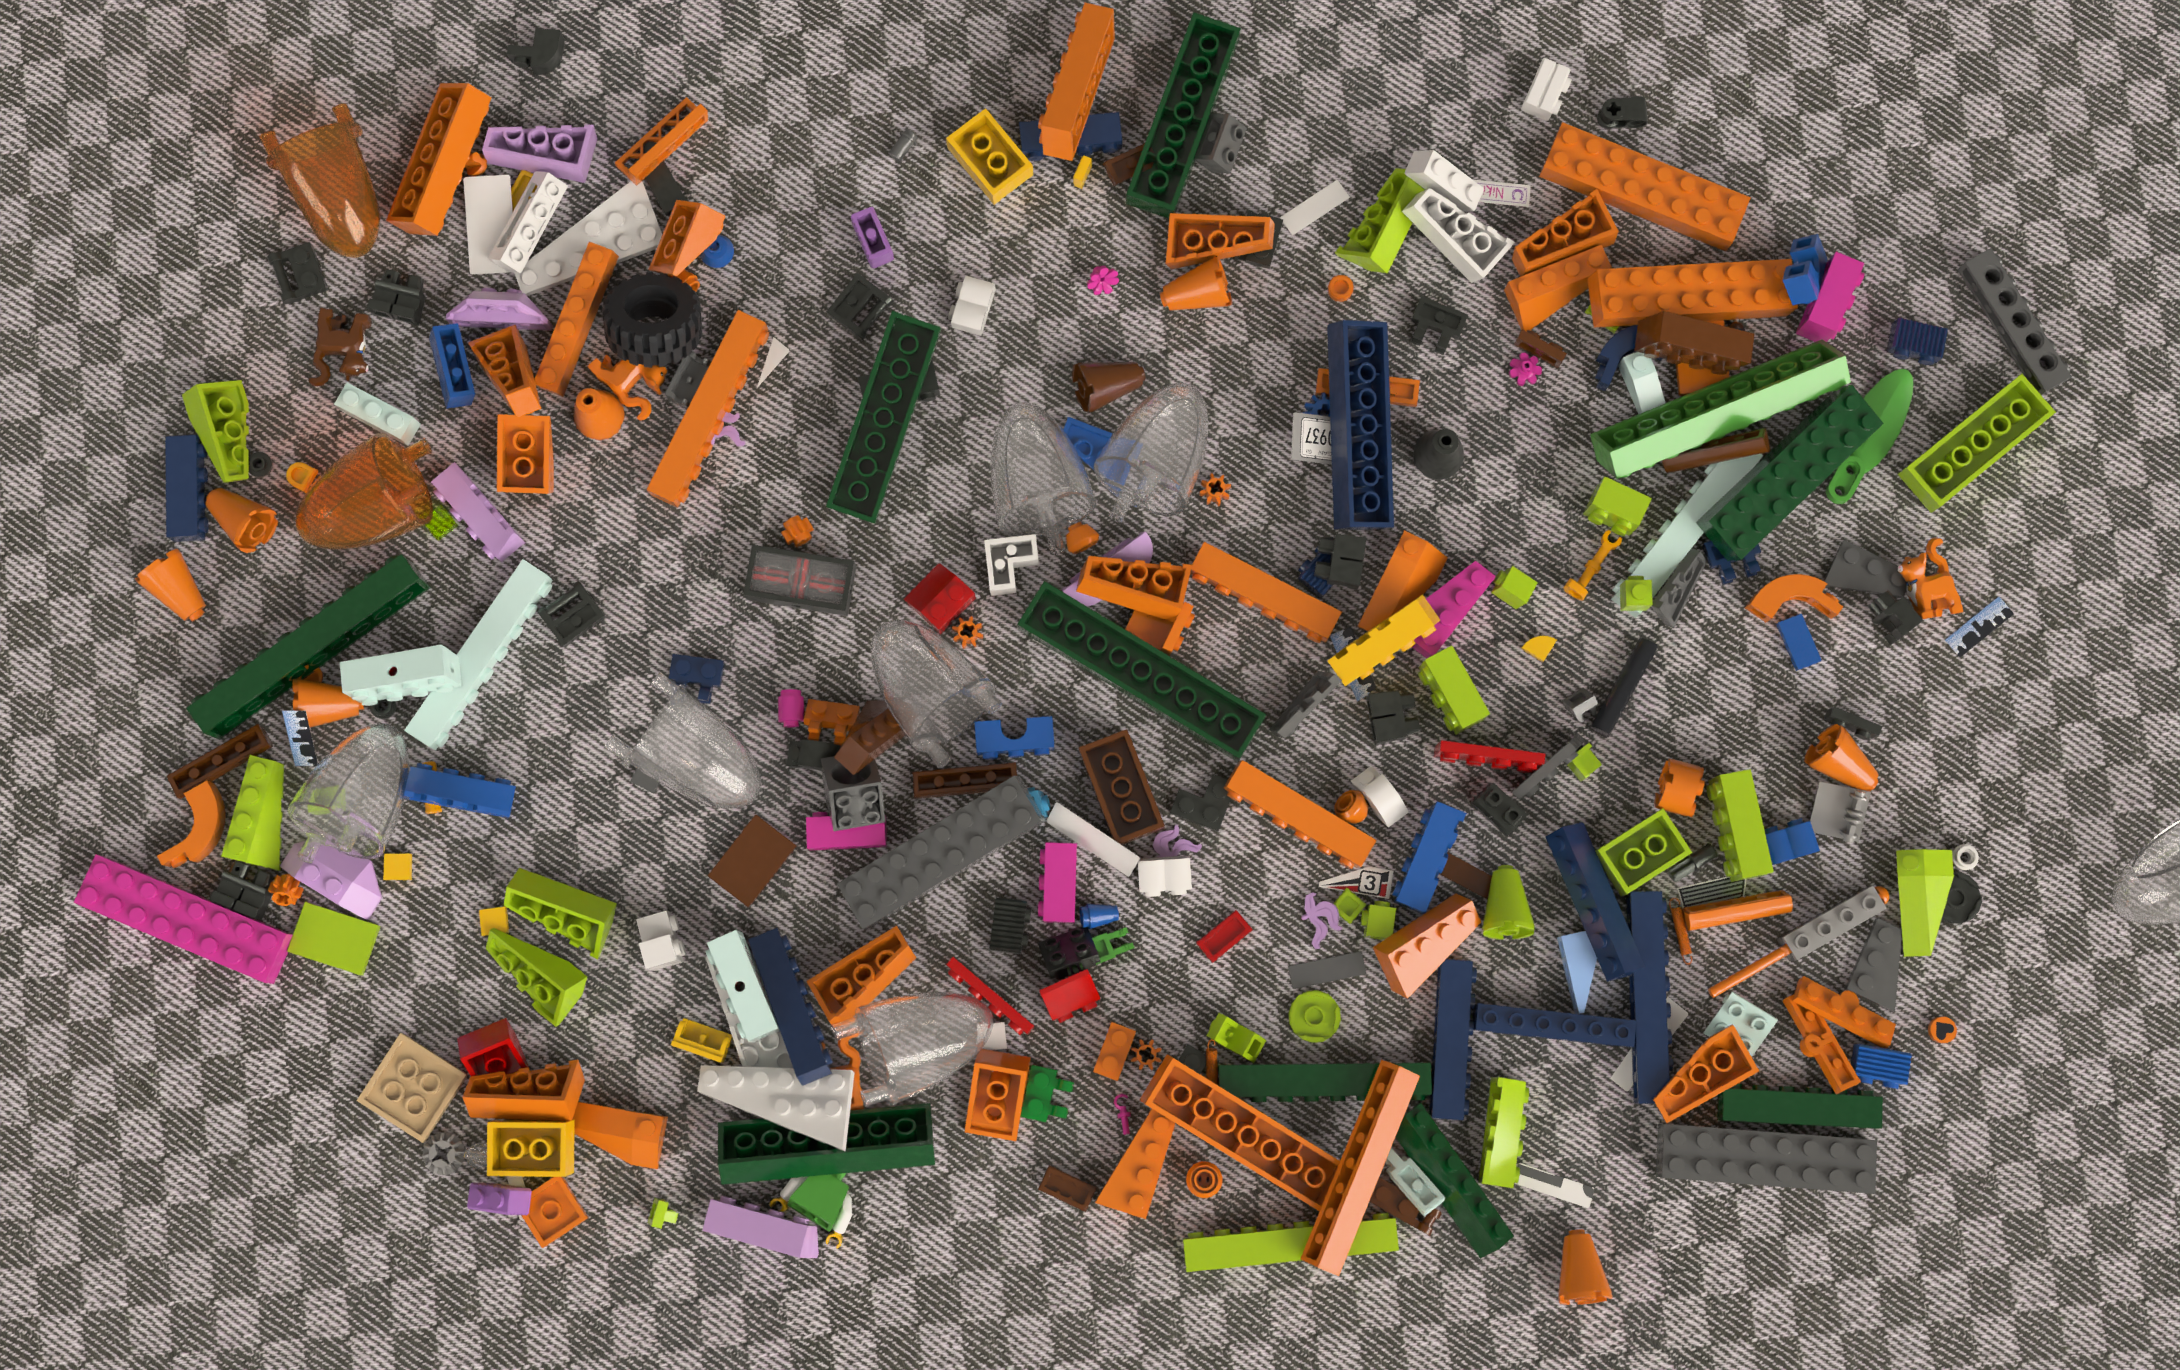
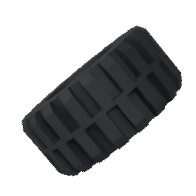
M646 272V275L641 276L639 274L632 275L631 279L627 280L625 278L618 283L619 286L615 285L605 297L602 307L605 339L611 351L624 361L629 360V363L638 366L642 364L648 368H652V365L665 367L667 363L672 362L675 364L681 360V357L686 358L689 356L692 350L700 343L699 340L702 337V318L699 297L686 282L682 283V280L678 277L673 276L671 278L665 273L655 275L653 272ZM654 316L667 318L666 320L657 323H643L638 321L646 317Z

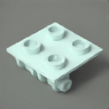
M1731 992L1730 995L1727 994L1722 1001L1724 1004L1710 1022L1704 1034L1710 1037L1733 1024L1752 1057L1778 1019L1736 993Z

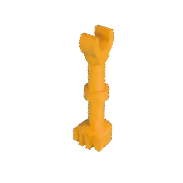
M1605 531L1601 537L1602 545L1593 559L1588 560L1585 564L1586 569L1579 580L1576 581L1570 578L1563 587L1564 591L1572 597L1583 601L1588 594L1586 586L1594 574L1599 573L1601 570L1600 565L1608 553L1621 544L1622 538L1619 537L1615 543H1611L1608 541V535L1611 531Z

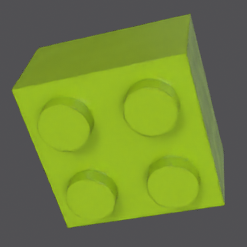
M1604 476L1595 487L1583 515L1588 516V520L1594 524L1602 525L1603 523L1611 527V531L1617 535L1630 536L1639 527L1652 498Z

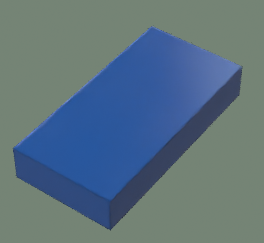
M1802 614L1776 624L1796 671L1822 661Z

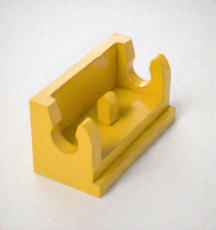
M683 1018L679 1022L671 1045L724 1063L733 1037L726 1032Z

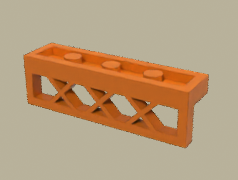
M686 97L615 162V166L637 186L663 160L667 159L708 121V110L702 104L696 106ZM688 107L691 112L682 121L679 120V113ZM665 126H675L664 137H661V130ZM648 141L658 142L647 153H643V146ZM629 159H639L629 169L624 165Z

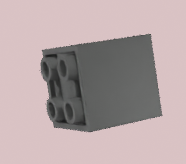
M835 756L821 758L825 800L833 831L885 823L882 783L875 759L853 775L834 758Z

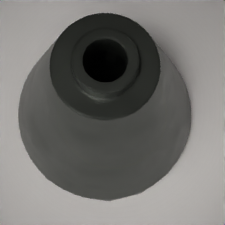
M1450 429L1432 430L1423 434L1417 440L1414 447V464L1424 476L1430 479L1443 480L1453 476L1461 468L1464 460V449L1457 434Z

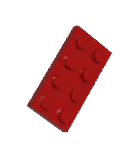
M1443 740L1434 748V757H1439L1440 762L1455 763L1456 760L1466 761L1465 765L1480 767L1481 764L1486 763L1492 764L1491 768L1498 770H1507V767H1517V771L1522 773H1533V770L1540 768L1545 764L1546 755L1545 753Z
M952 957L946 964L950 969L947 973L959 984L965 981L970 986L968 992L979 1001L985 998L990 1003L988 1009L999 1018L1003 1015L1010 1020L1008 1026L1017 1034L1021 1035L1024 1032L1028 1035L1034 1029L1033 1024L957 959Z

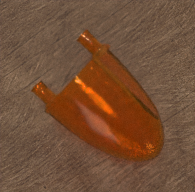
M342 103L332 108L338 123L306 131L279 144L275 131L261 134L259 138L268 155L266 158L268 167L280 170L297 205L319 241L330 250L344 257L359 258L366 255L374 247L379 234L380 210L367 166L356 141V138L361 136L363 131L361 126L354 122L348 104Z
M378 433L344 454L319 476L301 500L295 518L296 530L300 538L306 543L322 549H353L396 538L429 523L433 516L432 500L426 482L414 461L432 453L430 444L426 443L427 440L423 438L405 448L398 442L393 443L388 435Z

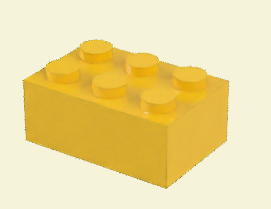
M986 108L946 138L948 150L993 205L1033 176V165Z
M495 1119L487 1122V1176L566 1177L573 1174L575 1120Z

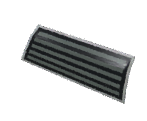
M1724 877L1677 888L1682 908L1744 897L1747 879L1731 882L1730 877Z

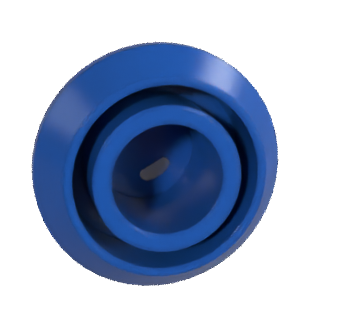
M718 235L717 239L700 254V257L707 266L721 268L732 260L734 247L727 237Z

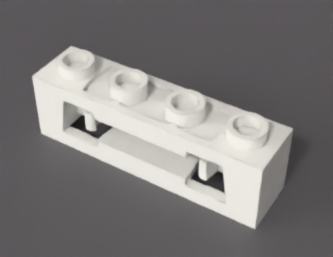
M535 171L488 259L508 272L521 273L568 185L548 172ZM535 185H537V186H538L537 189L535 190L534 193H532V191H533Z

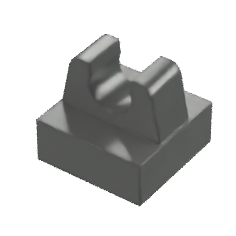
M1581 688L1562 700L1565 709L1580 722L1585 721L1582 714L1587 710L1592 715L1597 713L1595 705L1598 702L1595 695L1585 688Z

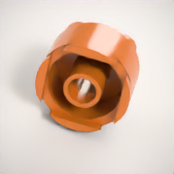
M1668 758L1657 785H1660L1659 793H1655L1654 807L1660 810L1664 808L1665 811L1693 817L1696 809L1695 797L1696 795L1701 796L1705 781L1702 780L1704 768Z

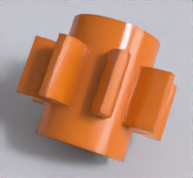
M1211 473L1208 482L1205 480L1201 481V485L1206 489L1201 490L1199 495H1206L1207 505L1212 501L1216 502L1217 506H1220L1222 498L1229 499L1230 496L1225 490H1229L1231 484L1224 483V475L1220 478H1215L1213 473ZM1216 485L1219 486V492L1212 494L1211 488H1214Z
M796 515L783 523L785 530L781 534L788 545L794 543L796 547H799L812 539L810 532L814 528L807 517L802 520L799 515Z
M972 616L969 618V621H963L960 617V625L958 627L952 626V630L958 633L953 638L954 642L961 640L963 649L966 648L967 644L977 647L975 642L977 638H984L983 634L977 632V630L982 628V624L978 623L975 625ZM966 627L969 630L974 629L970 638L967 635H963V629Z
M283 874L281 877L276 875L274 881L270 883L268 892L273 893L271 899L276 904L288 906L296 904L297 899L301 898L304 888L298 887L299 880L290 874Z
M1140 1039L1139 1044L1141 1047L1139 1049L1131 1047V1050L1136 1052V1057L1132 1058L1131 1062L1138 1060L1140 1062L1139 1070L1144 1065H1148L1152 1071V1063L1154 1061H1162L1156 1057V1053L1162 1049H1154L1152 1047L1154 1040H1151L1149 1045H1144V1042ZM1148 1047L1151 1049L1150 1054L1154 1055L1152 1060L1148 1059L1145 1063L1141 1061L1142 1056L1139 1055V1051H1145Z

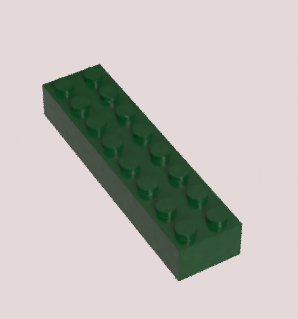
M1193 12L1126 194L1127 205L1168 219L1170 213L1177 212L1210 114L1213 113L1237 48L1241 28ZM1154 162L1152 168L1143 172L1145 165Z
M895 311L891 312L826 504L827 508L876 524L942 330L941 327Z
M1853 385L1842 386L1841 389L1833 391L1696 522L1697 525L1727 561L1742 560L1884 423Z
M931 1103L850 1110L845 1151L763 1118L718 1122V1168L721 1185L935 1165Z

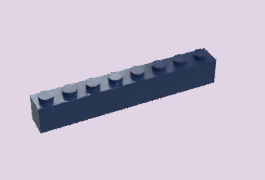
M1662 891L1630 892L1626 895L1627 925L1645 965V968L1629 975L1630 1020H1636L1634 1047H1631L1634 1104H1655L1653 1101L1654 1097L1670 1081L1669 1071L1673 1070V1058L1668 1053V1045L1672 1044L1671 1029L1667 1028V1018L1671 1017V1006L1669 1002H1666V992L1670 990L1669 976H1665V966L1669 964L1668 950H1664V939L1668 937L1667 924H1663V913L1667 911V901L1665 897H1662Z

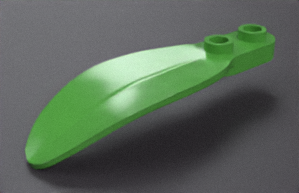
M1898 369L1891 372L1864 396V400L1884 424L1836 469L1826 488V495L1831 502L1835 504L1846 503L1853 496L1864 474L1881 462L1896 441L1906 419L1913 394V377L1908 370ZM1846 468L1852 469L1853 474H1849ZM1835 489L1841 490L1842 495H1837Z

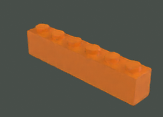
M589 241L535 377L536 386L540 389L564 397L619 258L613 250Z
M1206 542L1202 544L1191 567L1190 574L1193 575L1192 579L1203 585L1209 583L1215 586V591L1224 596L1231 594L1239 598L1238 602L1248 608L1254 606L1261 610L1260 613L1263 616L1272 620L1276 617L1284 621L1283 625L1296 632L1299 629L1307 633L1306 637L1316 643L1321 641L1327 642L1342 611Z
M1243 760L1237 763L1223 788L1228 791L1227 796L1239 803L1241 800H1244L1251 805L1249 809L1260 816H1263L1264 813L1273 818L1271 821L1273 824L1282 829L1289 827L1295 831V837L1306 843L1311 840L1318 845L1316 847L1317 850L1327 856H1330L1331 853L1340 858L1338 862L1349 869L1362 867L1377 841Z

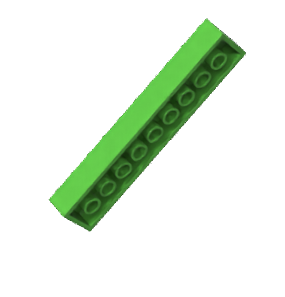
M1821 339L1590 434L1596 460L1616 479L1625 478L1642 468H1650L1659 461L1674 458L1681 452L1699 448L1703 443L1710 440L1723 438L1727 433L1745 429L1749 424L1759 420L1769 419L1778 412L1791 410L1796 405L1805 401L1815 400L1820 395L1829 391H1837L1842 386L1851 383L1846 355Z

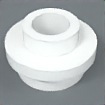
M1959 845L1952 852L1953 864L1960 870H1970L1978 863V852L1971 845ZM1962 853L1967 854V862L1961 860L1960 856Z

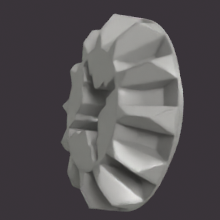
M446 1132L431 1136L424 1144L422 1154L425 1167L433 1172V1174L449 1175L457 1171L465 1158V1148L462 1141L456 1135ZM438 1147L442 1149L452 1147L449 1153H447L448 1161H445V1159L434 1160L439 1154Z

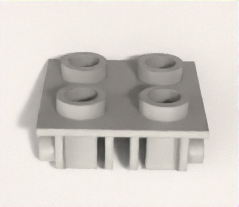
M1819 781L1810 817L1814 833L1842 838L1843 841L1849 843L1859 842L1871 792Z

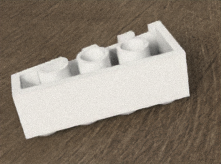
M1431 188L1418 193L1402 211L1471 283L1483 279L1515 243L1511 239L1499 235L1497 230L1492 227L1485 226L1477 221L1476 217L1472 214L1463 212L1457 208L1456 204Z

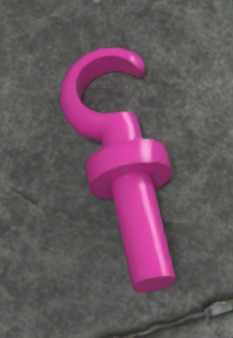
M1119 1094L1114 1099V1105L1120 1110L1117 1116L1122 1121L1123 1135L1130 1134L1128 1117H1131V1114L1127 1112L1126 1106H1119L1117 1104L1120 1097L1128 1099V1096Z

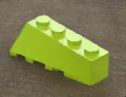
M1395 168L1377 193L1379 199L1364 211L1363 215L1365 218L1357 229L1354 227L1347 235L1350 239L1345 246H1339L1335 254L1368 271L1388 273L1413 223L1402 211L1418 193L1425 190L1404 174L1406 169Z
M250 755L221 857L281 871L280 849L282 838H280L283 816V812H281V799L283 798L284 764Z
M522 868L517 870L507 885L504 899L505 907L533 923L535 921L541 922L548 932L554 935L556 932L570 939L569 944L579 948V946H582L591 951L590 956L597 960L600 957L612 926L617 904Z
M1491 1077L1478 1183L1514 1188V1183L1519 1181L1520 1167H1516L1517 1156L1521 1157L1523 1151V1141L1519 1140L1520 1130H1524L1526 1125V1114H1522L1523 1104H1527L1529 1099V1088L1526 1087L1525 1081Z

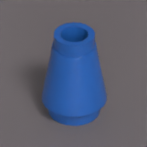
M1086 903L1085 906L1079 908L1082 928L1088 927V929L1118 921L1119 911L1117 905Z

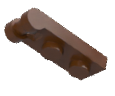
M1380 1177L1369 1201L1429 1236L1433 1231L1431 1227L1435 1220H1439L1442 1214L1441 1211L1434 1209L1425 1216L1423 1222L1418 1221L1415 1218L1419 1210L1400 1188Z

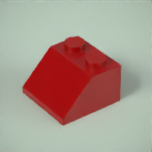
M938 563L904 598V601L941 635L976 599V596L959 577Z
M1088 969L1039 990L1052 1021L1058 1019L1059 1023L1073 1018L1072 1012L1082 1008L1084 1013L1097 1007L1096 1001L1100 1000Z
M507 1018L457 1038L460 1060L470 1076L503 1071L507 1075L513 1074L521 1068L529 1067L518 1037Z

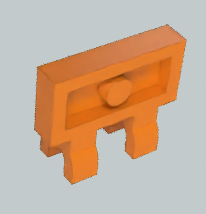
M808 699L804 716V725L809 726L808 740L819 741L821 728L835 729L834 744L842 745L847 731H850L860 713V706Z

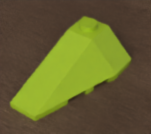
M1896 850L1904 957L1931 956L1954 878L1952 850Z

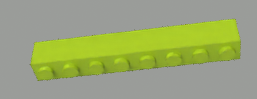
M1388 1213L1372 1214L1373 1219L1362 1220L1347 1256L1399 1251L1396 1218L1389 1217ZM1309 1221L1293 1222L1294 1227L1283 1228V1223L1269 1224L1267 1225V1230L1257 1231L1256 1226L1241 1227V1232L1230 1233V1229L1214 1230V1235L1204 1236L1203 1231L1188 1233V1238H1182L1186 1272L1302 1261L1300 1258L1314 1225H1309Z

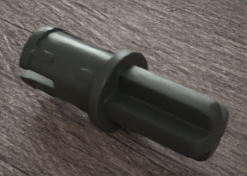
M1707 843L1704 847L1668 869L1669 877L1674 882H1677L1693 871H1700L1701 866L1718 857L1717 851L1713 845Z

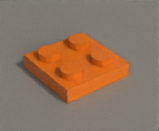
M553 1177L533 1190L528 1215H521L541 1248H545L589 1218L563 1177Z

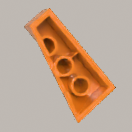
M1601 244L1509 281L1504 292L1521 330H1532L1539 323L1545 321L1575 297L1588 290L1587 278L1597 269H1611L1612 266Z

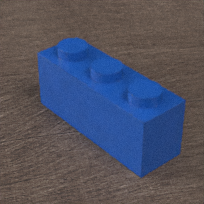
M456 323L433 326L429 340L446 409L472 405L475 390L459 325Z

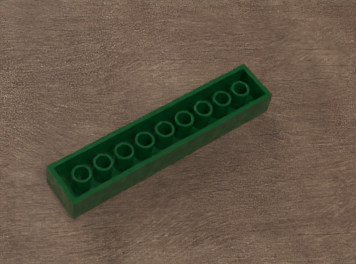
M400 554L399 556L394 555L385 561L384 567L378 571L374 570L366 574L363 582L356 587L350 586L344 590L342 597L335 602L330 601L323 605L320 609L321 612L314 617L310 616L299 623L300 627L292 633L287 632L281 635L277 640L278 643L271 648L266 647L256 654L257 658L250 663H243L234 670L235 673L228 679L223 678L213 685L214 689L207 694L196 696L191 701L192 704L186 708L204 734L219 740L293 688V679L299 677L301 679L307 678L315 672V669L321 668L421 596L431 586L415 564L404 555Z
M1045 581L1017 624L1019 631L1236 762H1239L1266 717L1265 713Z

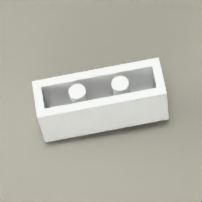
M1434 150L1414 151L1404 173L1425 190L1431 188L1453 202L1463 212L1475 211L1484 191L1483 187Z

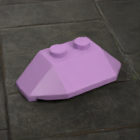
M482 288L481 291H473L446 314L448 323H458L459 327L504 329L516 325L517 329L552 331L553 327L547 317L526 294L517 289L497 292V290L492 288Z
M328 834L295 843L280 865L281 868L300 882L366 920H369L382 899L372 861Z

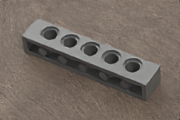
M1990 248L1966 261L1957 270L2022 374L2042 396L2072 377L2070 368L2057 354L2054 342L2045 335L2040 320L2034 317L2030 311L2027 299L2018 292L2013 277L2006 273L2000 256ZM1985 274L1990 275L1993 278L1994 283L1988 282L1985 278ZM1999 296H2003L2007 300V305L2000 302ZM2012 317L2017 318L2020 321L2021 326L2015 325L2012 321ZM2026 338L2034 343V348L2027 345ZM2039 360H2043L2047 364V369H2043L2040 366Z

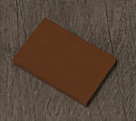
M755 814L708 874V877L750 908L796 849L797 845Z

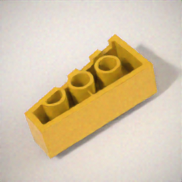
M1422 594L1341 649L1327 661L1342 680L1344 686H1347L1358 677L1364 679L1375 671L1373 667L1381 663L1383 666L1395 658L1393 653L1399 649L1404 652L1415 645L1414 639L1422 635L1425 638L1437 630L1434 625L1440 619Z

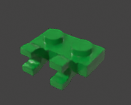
M1031 1065L1020 1117L1047 1122L1048 1115L1067 1119L1069 1108L1052 1105L1051 1101L1054 1089L1072 1092L1074 1082L1057 1079L1058 1070Z

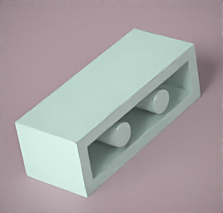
M349 383L345 384L334 403L337 408L347 415L409 446L421 425L411 415Z

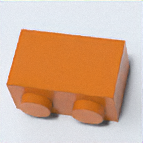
M1111 1022L1093 1072L1118 1081L1136 1031Z

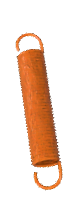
M1669 902L1680 953L1684 960L1683 955L1691 954L1692 951L1682 907L1671 908ZM1690 956V957H1691V962H1690V963H1686V962H1685V964H1688V965H1689V964L1692 963V956Z
M1208 1042V1048L1206 1049V1078L1218 1085L1217 1049L1209 1048Z

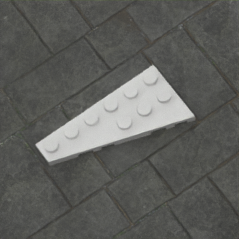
M701 1065L697 1090L699 1093L795 1132L812 1137L820 1142L832 1145L840 1150H846L855 1074L852 1070L831 1069L832 1074L802 1086L793 1068Z

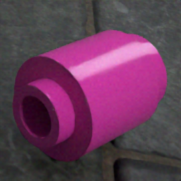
M787 689L780 691V696L778 697V722L783 723V726L786 728L799 727V723L804 722V697L801 696V690Z

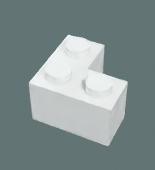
M1036 534L984 540L991 596L1016 593L1014 568L1039 565Z
M666 910L636 919L642 940L639 946L645 969L656 971L684 962L682 956L686 955L683 941H679L676 935L679 925L675 915L671 916V913Z

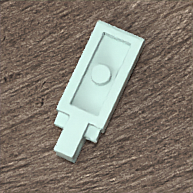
M1392 1148L1390 1149L1385 1161L1389 1167L1386 1169V1172L1425 1217L1445 1201L1444 1195L1411 1158L1408 1159L1405 1155L1400 1158Z

